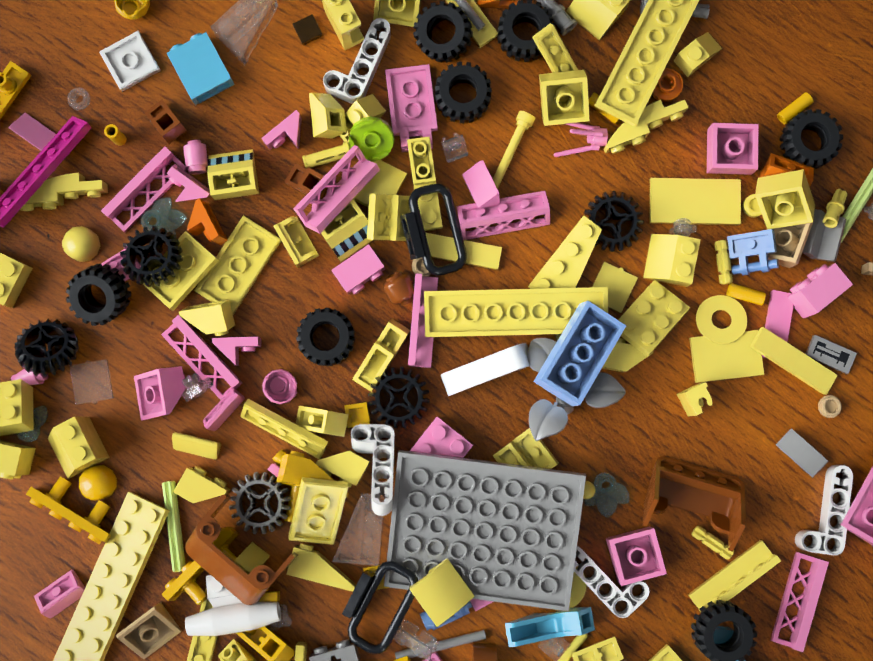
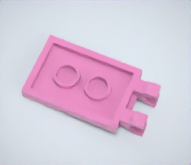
M429 64L386 69L392 129L394 136L400 135L402 152H409L407 143L409 137L430 136L431 149H433L431 132L438 131Z

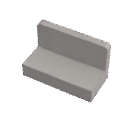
M815 209L813 224L802 253L810 259L835 262L846 219L839 217L837 226L829 228L823 223L826 213Z

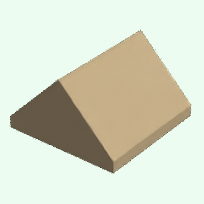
M813 222L773 229L777 252L769 253L768 259H778L779 265L787 268L797 265Z
M160 602L119 632L116 637L141 658L146 659L179 634L181 629Z

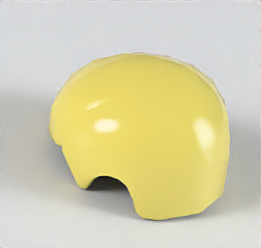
M83 226L72 227L65 233L62 247L64 252L71 258L79 262L92 260L98 254L100 241L97 234Z

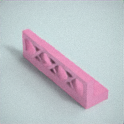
M354 145L294 207L295 212L307 228L320 234L380 171L378 165L366 160L360 148ZM356 155L359 161L353 167H350L351 159ZM339 172H343L342 179L335 183L336 175ZM328 187L327 195L320 199L321 191ZM309 204H312V210L306 216L303 210Z
M164 147L101 211L126 233L174 185L170 180L166 183V179L170 178L169 175H166V167L174 161L184 171L188 169L171 151ZM154 179H162V188L159 191H150V183ZM138 195H146V204L143 207H135V198ZM122 211H131V219L125 225L116 218Z
M545 191L501 198L500 203L479 210L476 203L456 206L463 240L550 225V207ZM544 215V218L533 219L535 216ZM521 219L519 222L511 223L513 220ZM498 223L497 226L489 227L491 224ZM476 227L475 230L465 231L466 228Z
M415 274L408 366L431 368L433 337H425L424 291H437L438 278L424 277L422 274Z
M177 315L172 320L173 324L161 334L220 400L231 388L237 389L242 384V381L180 315ZM178 328L184 334V342H175L169 335ZM187 345H194L198 349L199 359H192L187 356ZM193 361L198 362V367L195 365ZM202 362H209L214 367V375H205L202 372ZM208 378H214L213 383ZM217 378L225 379L231 386L223 394L217 389Z
M795 552L771 641L789 646L800 652L804 651L829 562ZM801 558L812 562L810 570L803 575L798 568ZM801 580L805 587L804 591L795 597L792 591L793 584ZM795 603L798 608L797 615L789 619L785 612L786 608ZM787 625L792 631L789 641L778 638L780 629Z

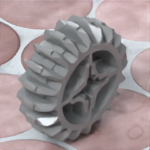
M254 472V480H252L250 475H245L247 483L238 480L237 483L241 489L237 487L232 488V491L237 496H231L230 500L236 501V504L230 505L229 509H236L237 513L232 514L231 517L236 518L239 516L241 518L236 523L238 526L244 522L246 523L244 531H248L253 526V534H257L259 527L261 533L266 534V526H268L270 531L273 532L275 530L274 522L278 526H282L283 523L279 517L284 519L288 517L283 512V509L290 510L291 507L284 505V501H290L291 497H284L283 493L288 492L289 489L284 488L281 490L279 487L283 484L278 482L275 484L276 476L274 475L267 480V472H263L261 479L259 473ZM254 484H264L269 486L270 489L264 494H258L250 487ZM245 493L250 500V507L246 512H244L242 505ZM275 493L278 498L276 513L273 512L270 506V499ZM266 497L264 499L265 503H263L265 507L261 506L254 509L256 507L255 503H257L255 499ZM256 512H262L270 520L258 522L250 517Z

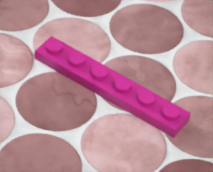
M72 116L0 197L1 227L4 228L12 220L22 206L27 203L44 181L91 129L88 122Z

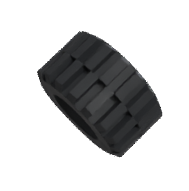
M518 0L516 6L512 3L509 5L508 10L505 8L502 17L499 19L497 31L498 44L501 43V50L503 52L506 50L509 58L512 55L515 56V61L518 62L520 58H523L524 62H529L530 58L535 61L539 55L543 56L534 39H519L514 34L513 27L520 22L533 24L538 32L550 23L555 27V23H552V14L548 15L549 10L546 7L542 9L539 2H536V5L532 4V0H527V3H523V0Z
M440 1L439 5L435 2L431 3V8L425 7L422 9L424 13L422 15L418 14L416 17L419 21L414 23L416 32H413L414 37L417 39L418 47L429 58L435 59L437 62H442L443 60L452 62L451 59L455 58L457 60L460 58L459 55L461 53L465 54L467 52L466 47H470L472 43L470 37H473V32L471 30L472 25L462 9L456 7L451 2L446 4L445 1ZM441 21L453 22L455 25L453 38L445 44L433 42L432 30L435 25Z
M457 62V66L454 67L451 64L448 66L447 71L443 69L441 76L436 80L435 101L437 102V108L439 111L442 110L445 118L449 116L450 121L460 120V123L464 124L465 120H468L469 123L473 122L475 117L479 119L482 113L486 112L488 104H490L492 88H490L491 82L490 79H487V73L485 71L481 72L478 65L471 67V62H467L466 65H462V62ZM458 83H467L476 90V97L468 103H459L450 96V89Z
M810 109L804 113H799L782 130L783 134L780 136V141H783V143L780 145V150H785L783 157H789L790 160L815 169L830 162L838 155V151L843 145L839 143L843 140V134H839L842 127L835 124L838 120L835 117L833 119L829 118L830 113L828 112L821 114L822 110L816 109L814 112ZM808 129L818 134L821 140L819 151H813L804 146L801 140L802 130Z
M96 264L74 275V278L68 283L70 286L66 288V293L69 294L66 297V301L71 304L69 307L70 311L74 310L76 313L74 316L77 319L82 318V322L85 324L91 322L92 326H97L98 324L105 325L122 314L130 303L128 298L131 297V291L127 290L130 285L129 282L125 283L124 279L126 277L124 274L119 275V270L117 268L111 269V265L105 264L102 266V264ZM92 284L103 290L106 296V305L99 303L93 297L91 291Z
M318 308L314 312L306 314L307 317L305 319L302 318L300 321L301 325L297 328L298 337H296L299 344L298 348L303 355L311 362L320 366H332L347 359L355 343V331L348 318L338 310L330 308ZM323 324L335 326L340 336L338 344L328 351L318 349L313 342L315 330Z
M717 600L716 604L711 601L707 603V608L702 606L699 609L701 611L700 615L695 614L694 616L696 623L691 624V628L695 631L691 635L695 640L694 644L711 661H744V655L750 656L752 653L750 650L751 646L755 647L757 643L753 640V638L757 637V632L754 630L756 625L751 620L750 615L729 601L725 603L722 600ZM732 621L734 625L732 637L725 643L716 644L713 636L717 626L723 622Z

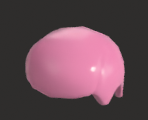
M283 369L274 370L264 378L262 385L263 393L270 402L276 404L288 403L296 396L297 381L289 371Z

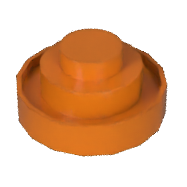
M665 68L652 96L656 100L661 99L662 102L675 100L683 88V80L680 74L673 69Z

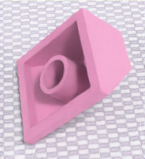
M182 366L156 369L134 376L141 421L168 415L172 412L186 389Z

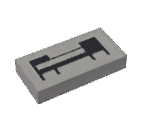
M817 335L812 336L805 353L815 361L844 374H849L857 355L856 352Z

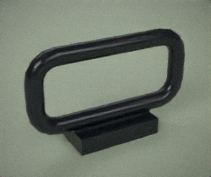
M439 183L415 189L409 198L411 213L400 216L411 260L422 257L426 269L436 276L461 270L466 263L467 253L450 190ZM436 192L443 196L458 254V259L455 263L441 267L433 264L418 207V199L421 196Z
M394 561L382 563L375 573L369 570L363 572L342 615L349 619L352 617L347 629L351 642L372 654H381L388 649L415 597L410 591L409 586L380 644L374 645L357 634V627L387 571L392 570L407 578L410 586L418 581L413 571Z

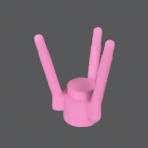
M579 122L567 123L566 125L586 129H570V133L587 135V143H591V145L554 153V157L591 150L599 151L600 146H606L607 128Z

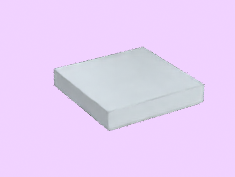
M139 31L99 52L122 92L161 71Z

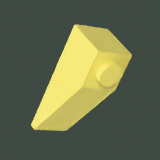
M300 543V546L296 545L293 548L292 553L295 552L298 556L289 565L286 575L354 591L356 584L319 551L313 550L314 546Z

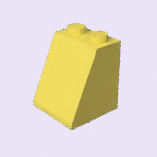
M74 416L53 427L48 437L68 479L110 458L90 417Z

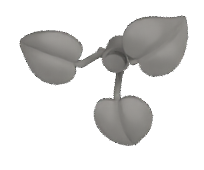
M536 338L530 342L527 358L532 370L540 371L556 341L548 338ZM599 372L585 396V401L591 407L604 408L621 400L626 391L614 377L607 373ZM556 397L554 404L545 399L534 403L529 412V427L535 441L560 433L566 427L568 422L567 415L572 413L574 406H570L558 397Z

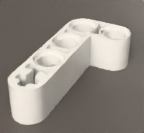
M384 18L373 20L349 75L335 70L328 71L324 75L323 84L328 94L351 104L366 96L391 37L390 24ZM381 28H383L384 31H382V32L380 33V35H379V41H378V40H377V31H380ZM372 47L378 50L374 55L366 53ZM360 68L369 69L366 75L362 76L357 73ZM332 79L340 81L336 87H330L328 83ZM358 88L360 93L352 96L349 94V90Z
M527 343L512 346L441 374L440 376L448 396L529 367Z
M356 425L351 430V445L357 453L373 454L372 510L379 516H385L392 511L395 433L389 425ZM360 437L366 438L364 440H358V438ZM381 438H388V440H386V441H383V440H380V439H381ZM387 458L388 460L380 461L379 459ZM381 478L387 479V481L380 482L378 480ZM380 494L385 495L384 502H380Z
M832 465L827 469L819 531H799L795 536V543L798 548L808 552L827 555H839L844 551L847 529L841 526V523L850 508L853 473L849 467ZM836 473H841L842 478L836 477ZM834 485H840L842 487L834 488ZM836 492L840 495V501L837 504L832 499ZM833 515L838 519L837 525L834 527L830 525V518ZM807 535H811L812 544L806 547L804 539ZM833 538L835 541V546L833 549L829 550L827 547V542L829 539Z
M577 546L578 552L576 556L582 563L579 565L575 561L574 572L614 615L619 618H626L648 598L650 591L646 583L639 581L624 585L619 589L594 561ZM587 566H592L595 571L594 575L590 578L583 576V570ZM608 583L610 585L609 593L601 595L599 593L600 586ZM637 584L642 585V593L639 596H634L632 588ZM621 600L625 601V610L622 612L616 611V603Z

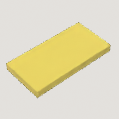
M650 178L649 223L740 225L741 180Z
M243 215L229 236L228 241L225 242L216 256L219 261L199 282L194 291L211 302L229 299L232 314L234 315L282 240Z

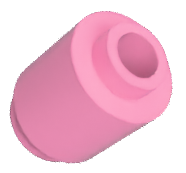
M200 140L188 141V144L183 146L185 166L188 169V173L193 175L206 173V167H208L206 144L201 143Z

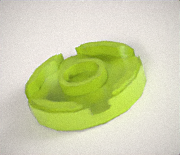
M372 116L362 118L350 130V147L358 146L366 160H381L389 155L394 145L393 129L388 122L381 118Z

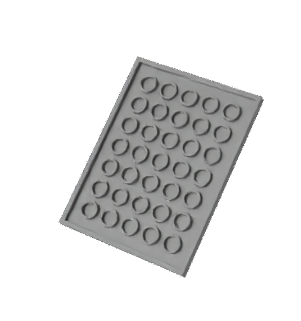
M399 450L387 561L397 562L416 574L419 581L429 574V570L448 558L474 594L472 599L569 611L586 474ZM392 570L385 573L384 587L409 589L410 582L407 578Z

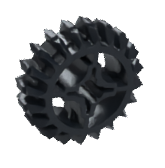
M612 191L610 198L608 193L604 192L602 194L603 200L600 196H595L596 203L590 201L588 204L590 209H585L584 214L596 223L597 211L605 206L606 217L596 224L602 229L610 231L614 239L600 233L595 246L601 242L603 243L601 246L603 251L607 245H610V252L615 251V245H617L619 251H623V243L628 248L631 247L630 239L636 242L638 240L636 234L642 233L643 230L638 226L643 225L644 220L637 218L642 216L643 212L635 211L639 204L635 203L632 206L630 204L633 200L632 197H629L627 201L624 200L625 193L622 192L618 198L616 191ZM612 205L620 206L627 213H618ZM611 217L613 220H620L615 226L613 223H606ZM630 221L628 234L621 237V224Z
M154 225L150 231L145 226L142 233L135 230L136 236L134 238L128 236L130 243H123V247L126 250L120 252L123 258L120 260L121 265L124 266L123 271L129 274V278L132 281L136 280L138 285H142L145 282L147 287H151L154 282L156 286H160V280L168 283L167 277L169 275L175 277L176 275L173 270H180L181 268L177 263L183 261V257L179 255L183 252L182 248L178 246L180 242L177 238H174L172 232L167 233L165 228H161L158 231V228ZM163 244L168 246L167 258L162 254ZM136 255H139L141 258L140 269L136 268Z
M49 318L44 323L38 320L36 325L30 323L29 329L22 328L23 335H17V342L14 347L15 356L18 359L19 365L25 368L28 373L33 372L35 376L42 373L46 377L50 372L56 375L58 370L64 372V366H72V360L77 359L76 353L79 352V341L72 327H68L66 322L61 324L56 319L52 323Z
M392 367V375L389 376L385 370L383 375L386 378L382 380L378 376L375 379L380 384L378 386L371 384L370 387L376 389V393H368V396L375 397V401H370L369 405L377 406L376 409L372 410V414L381 413L377 418L378 421L386 417L385 425H389L392 420L394 421V428H398V422L402 421L403 428H407L406 420H410L411 424L414 425L415 420L412 417L416 415L419 419L423 418L418 411L420 409L425 412L427 411V408L422 406V402H430V399L423 398V395L429 394V390H421V387L425 386L426 382L422 381L418 384L417 381L421 376L417 374L413 379L411 377L413 374L412 369H409L407 375H405L404 367H400V374H396L395 368ZM394 379L409 381L401 389H395L388 383ZM414 386L418 392L416 407L407 399L408 393ZM383 388L391 397L390 402L384 409L380 402V394ZM390 389H392L395 393H400V391L404 392L406 390V392L403 395V398L405 402L408 404V406H406L404 403L400 404L399 402L398 404L395 403L391 407V405L394 403L395 397L393 396L394 394L390 391ZM397 406H403L410 412V414L402 417L389 415Z

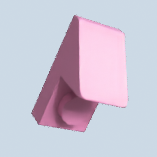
M295 110L262 137L264 144L270 150L273 147L278 148L285 142L284 138L287 136L299 149L302 120L299 112Z
M176 164L167 172L171 182L179 187L181 185L185 187L175 202L206 198L210 194L208 187Z
M212 338V343L235 365L239 366V348H241V352H255V348L261 347V338Z

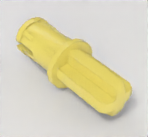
M837 189L832 200L827 203V212L823 218V223L826 227L834 228L837 226L839 217L845 210L846 191Z

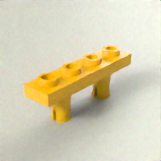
M12 61L9 62L2 73L0 72V120L32 76Z
M61 476L49 493L43 494L33 487L29 488L26 495L31 497L30 503L40 509L43 505L51 509L49 512L51 516L60 521L64 517L70 521L68 526L78 532H81L82 529L90 533L88 538L100 545L102 541L108 542L111 535L102 530L99 524L110 509V506L98 500L89 516L83 518L61 505L62 502L60 500L72 484Z
M223 527L219 537L213 543L233 561L237 557L228 549V545L239 533L232 527ZM189 561L181 569L183 573L177 579L173 578L166 584V590L162 593L163 597L167 601H175L183 592H186L197 605H201L207 599V594L195 581L205 569L197 562Z

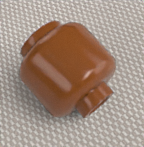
M397 271L385 278L386 282L383 288L391 303H400L401 306H404L413 301L412 296H414L415 284L408 273Z

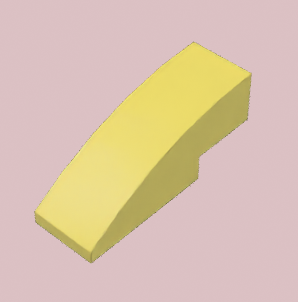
M391 319L352 380L372 392L371 384L376 385L378 383L375 378L378 376L382 377L383 372L388 368L411 330Z

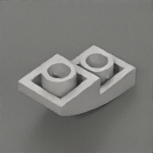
M792 428L776 444L779 449L812 478L828 463L825 457Z

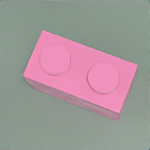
M368 244L331 271L347 294L353 293L355 295L365 288L363 284L369 280L374 282L384 275L382 271L385 270V267Z

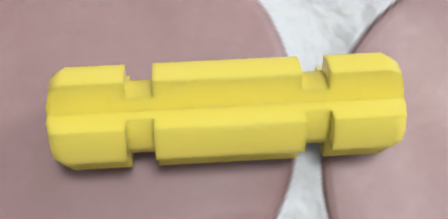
M727 240L715 242V251H718V254H716L718 272L721 274L719 275V283L723 285L733 282L732 274H730L732 269L729 253H727V250H729Z
M696 526L692 531L691 535L699 541L702 540L703 544L716 553H720L719 555L729 560L732 557L734 550L733 552L728 551V545H724L723 541L711 533H706V530L701 526Z

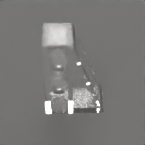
M238 0L210 27L215 36L245 66L253 48L258 44L259 37L275 13L278 3L276 0Z
M361 493L332 562L379 566L384 516H379L373 512L371 493ZM380 494V502H384L385 495Z

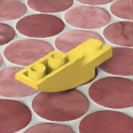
M661 99L645 107L635 127L624 122L617 129L605 146L604 152L612 151V154L623 151L626 145L632 143L633 146L645 142V138L650 133L648 127L652 130L662 126L663 121L671 119V122L684 117L683 114L688 109L686 101L682 100L667 107L663 106Z
M430 136L408 139L414 190L421 186L436 184ZM438 193L421 196L418 199V207L424 230L443 228Z
M80 173L52 177L44 181L27 203L22 206L20 211H33L34 207H42L46 210L56 209L58 205H64L63 196H65V199H77L79 195H87V197L91 198L101 197V194L108 193V184L103 180L85 181V177Z

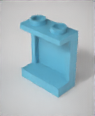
M206 32L195 34L190 38V41L184 44H176L170 49L171 51L167 52L172 65L195 105L235 85Z

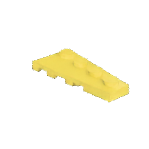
M584 215L528 287L530 289L576 288L602 228Z

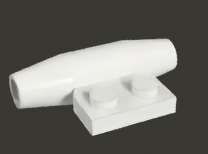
M207 575V599L213 608L186 617L185 628L188 636H220L251 631L281 621V609L279 602H257L253 605H246L213 576Z

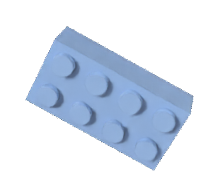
M588 300L580 303L533 382L570 406L581 405L626 325Z

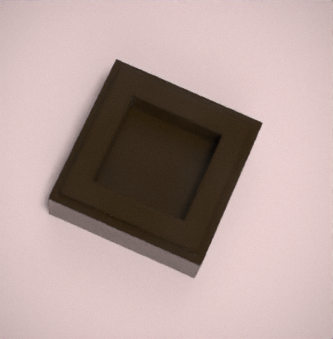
M313 14L293 23V27L302 45L323 36Z

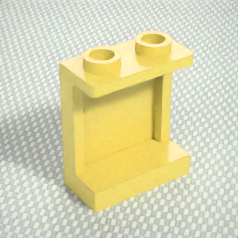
M322 0L325 13L344 50L363 42L364 37L359 29L361 22L350 1Z

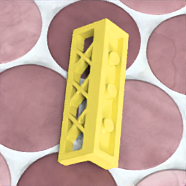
M759 540L690 592L688 596L698 609L702 606L707 608V603L711 601L715 604L717 600H722L726 603V601L732 599L781 562L777 555L771 553L762 540Z

